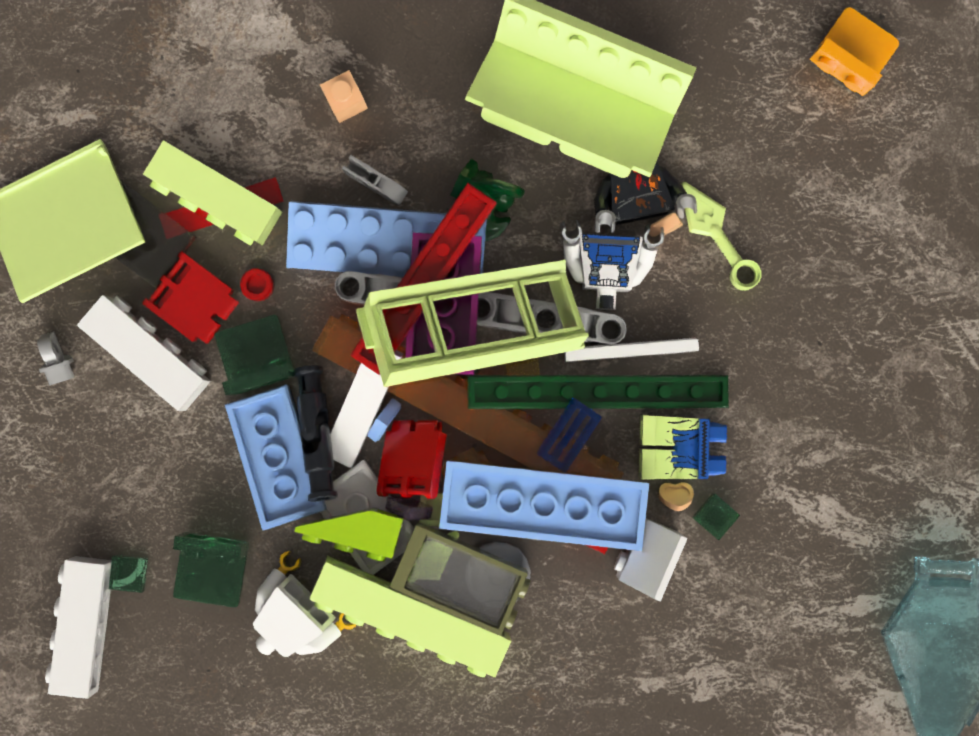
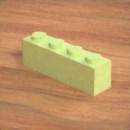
M164 140L143 175L152 180L149 185L150 187L165 196L170 191L180 197L177 203L194 213L197 208L207 212L206 220L221 229L226 224L237 230L234 236L250 246L253 241L263 245L282 214V211L273 204Z

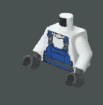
M576 220V229L568 232L563 221L560 224V228L564 238V260H566V266L573 279L582 284L583 290L597 291L596 309L616 310V292H629L632 287L640 285L652 268L658 246L664 241V228L661 227V232L658 236L652 237L649 235L650 224L646 225L644 228L645 241L643 242V237L582 233L578 220Z

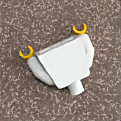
M291 551L284 552L281 555L280 567L278 569L274 568L257 590L255 611L258 616L253 626L261 635L256 640V647L265 655L271 654L275 649L283 657H288L294 652L299 655L319 653L342 635L341 631L344 628L353 629L356 627V624H346L342 621L345 615L343 613H339L338 621L335 624L332 623L336 617L315 607V602L309 600L311 593L292 574L288 577L285 576L288 571H295L301 565V558H299L294 566H286L285 559L290 555Z

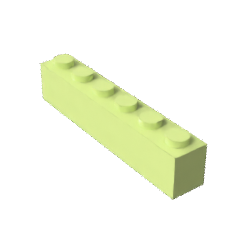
M327 556L309 600L315 602V607L328 613H332L333 610L343 613L346 620L359 626H363L364 623L376 627L375 631L384 637L394 639L397 636L407 640L406 644L421 652H424L425 649L438 653L437 657L446 663L453 665L456 661L468 666V671L477 676L485 677L488 674L496 677L511 643L508 632L503 630L502 635L499 636L389 588L391 584L389 581Z

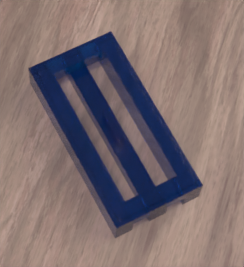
M572 398L536 454L566 473L602 419V416L575 398ZM576 409H579L580 412L578 413V415L576 416V418L574 419V421L572 422V424L570 425V427L568 428V430L566 431V433L564 434V436L562 437V439L560 440L552 454L549 455L548 451L550 450V448L552 447V445L554 444V442L556 441V439L558 438V436L560 435V433L562 432V430L564 429V427L566 426V424L568 423ZM586 415H588L591 419L561 463L557 459Z

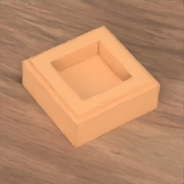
M673 212L651 224L649 235L652 237L658 236L661 232V227H663L665 236L683 226V223L678 215Z

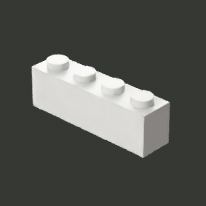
M102 295L77 326L177 411H186L211 382L204 375L207 370L197 361L191 359L188 362L179 354L182 349L172 340L166 338L163 341L154 333L157 328L150 321L142 316L138 320L129 312L132 307L121 297L116 295L115 298Z
M75 556L65 560L64 564L60 567L58 582L62 584L61 594L54 606V616L57 617V625L50 638V649L53 650L52 663L48 665L45 676L46 683H49L48 694L88 699L98 692L115 562L113 560Z

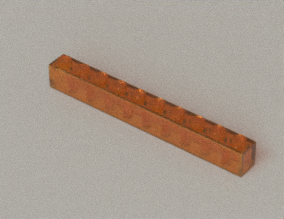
M341 314L339 319L330 315L312 351L357 374L361 363L351 357L350 354L363 337L362 332L356 329L359 323ZM400 345L397 351L403 353L401 358L403 359L405 358L406 348ZM445 376L392 385L387 390L533 470L620 480L624 475L623 472L617 470L620 464L617 461L603 454L600 459L588 454L589 446L574 438L571 444L559 438L561 431L546 423L543 424L542 428L530 423L533 416L520 409H514L512 413L506 409H467V381L458 376L455 381Z

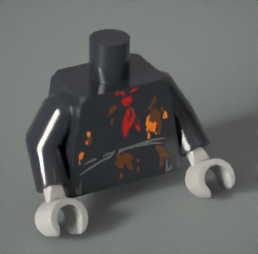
M657 161L650 177L631 170L626 178L608 173V176L601 180L594 198L595 232L600 233V225L602 224L609 225L611 232H614L615 225L669 215L675 210L674 205L677 207L678 217L684 218V208H691L694 213H697V201L693 195L687 194L681 183L665 167L659 166Z

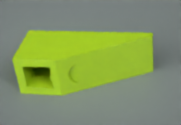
M369 508L302 523L295 527L294 532L303 534L301 539L311 543L321 544L322 540L335 543V549L353 553L354 548L367 552L366 557L385 562L386 557L393 558L395 555L405 516L377 508Z

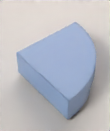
M392 398L376 418L367 437L375 442L379 441L387 431L388 425L399 413L402 404Z

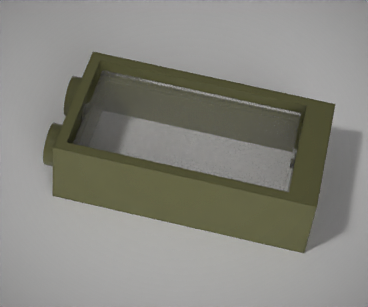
M418 522L389 588L501 636L504 628L511 629L518 612L513 607L518 597L524 599L531 580L526 578L528 575L526 568ZM427 537L426 542H425V544H424V546H423V549H422V551H421V553H420V556H419V558H418V554H419V552H420V550H421V548H422V545H423V543H424V541H425V538ZM414 564H415L414 570H413V572H412V574H411V577H410V579H409V581H408L409 575H410V573H411V571H412V568H413V566H414Z

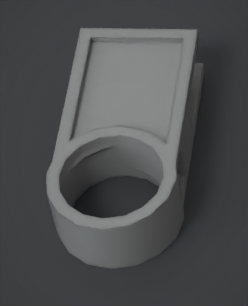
M350 155L349 166H343L342 168L344 173L391 203L400 206L408 191L395 181Z

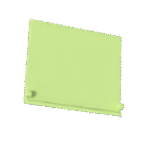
M101 139L0 189V252L18 299L22 303L145 243L110 154Z

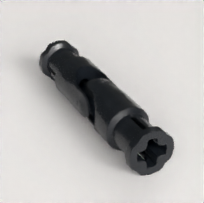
M318 365L302 366L294 370V376L298 378L300 394L297 397L299 422L301 424L305 473L309 474L311 493L308 495V501L310 502L327 501L338 497L337 491L334 490L332 471L335 467L330 428L328 426L326 394L322 393L320 377L323 373V367ZM318 441L320 444L315 451L312 442Z

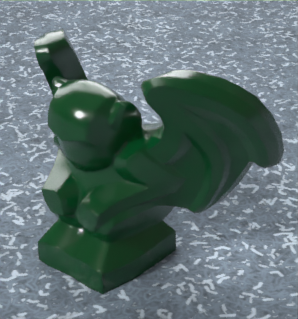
M471 159L460 172L450 196L457 199L467 183H469L497 202L494 209L500 212H507L508 208L514 204L515 198H522L525 190L517 185L494 179L490 172L485 170L479 171L478 163ZM493 209L487 218L485 242L498 237L510 224L511 218L496 217Z

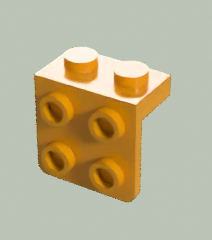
M848 7L841 13L809 60L817 64L824 72L833 75L843 82L850 90L864 96L875 87L882 77L880 72L898 48L899 41L861 13Z

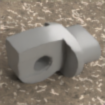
M55 332L41 335L39 340H37V344L45 364L39 368V372L45 373L49 385L74 378L75 376L70 366V363L74 362L70 355H63Z

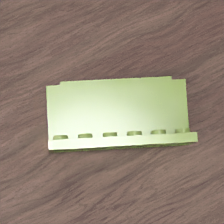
M505 0L495 40L465 100L483 107L481 117L485 121L542 145H548L552 140L560 144L559 149L562 153L613 175L626 178L631 170L650 177L674 115L694 76L696 67L536 0Z

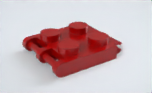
M181 251L178 254L179 260L167 276L162 275L159 279L162 281L149 299L145 298L142 304L192 342H196L199 338L208 344L222 326L214 320V317L218 315L223 320H226L239 304V301L231 296L235 291ZM186 262V263H187V266H186V267L184 268V270L180 273V275L177 277V279H176L175 281H173V280H172L173 277L177 274V272L180 270V268H181V267L183 266V264ZM167 286L170 287L156 305L154 302L158 299V297L161 295L164 289Z
M414 420L393 421L391 431H386L376 490L379 497H387L389 494H401L403 498H411L413 495H425L427 499H435L437 497L447 434L442 432V422H438V420H418L417 422H414ZM391 485H398V486H401V488H399V487H391ZM414 486H425V488H414Z

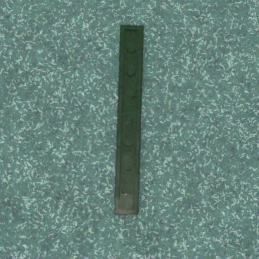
M467 375V409L729 408L728 375Z

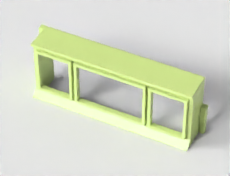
M566 260L369 292L364 307L356 309L366 349L373 348L384 387L579 350L585 347L584 341L589 336L588 332H585L566 275ZM548 281L564 329L539 333L524 285ZM506 288L513 289L527 333L526 336L447 350L433 301ZM421 303L435 353L396 360L382 310Z

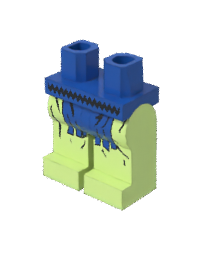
M640 415V445L673 446V448H639V478L708 479L709 475L725 474L726 456L709 455V442L726 443L727 425L710 422V419Z

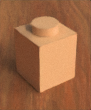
M350 70L320 84L339 123L368 109Z

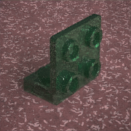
M271 315L215 333V339L228 381L222 382L226 396H235L295 377L292 360L277 315Z
M189 532L176 535L173 549L180 550L173 597L233 608L239 606L249 542Z

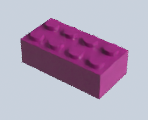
M413 232L411 265L432 236V233ZM475 236L446 279L480 274L482 236ZM479 293L433 301L447 350L476 345ZM424 313L421 314L406 337L405 358L435 353ZM475 370L459 372L454 374L474 375Z

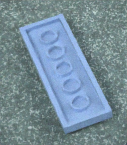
M290 201L288 209L286 268L335 272L354 271L366 274L404 277L411 266L413 232L433 234L447 213ZM487 219L475 235L482 236L480 274L483 273Z
M447 460L439 529L642 551L649 483Z

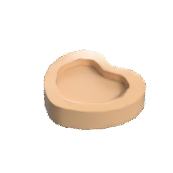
M685 482L676 485L664 483L659 488L658 496L660 501L668 508L682 511L691 504L694 490L690 484Z

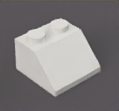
M646 518L642 551L627 550L626 553L621 551L614 565V570H617L616 577L619 581L655 600L661 601L688 538L678 531Z

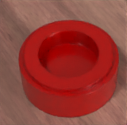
M253 268L243 274L240 288L245 297L252 301L261 302L272 295L275 283L273 277L267 271Z

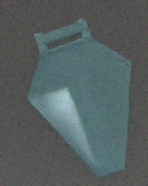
M916 556L914 559V582L881 630V635L917 736H959L965 725L970 726L979 712V558H972L971 561L929 560L927 556ZM930 573L972 575V578L967 580L956 577H930Z

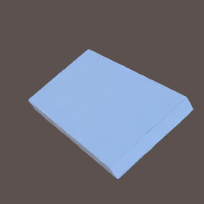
M285 384L226 404L225 408L262 531L327 510L325 501H308V495L311 492L309 474L305 473L301 424L289 385Z

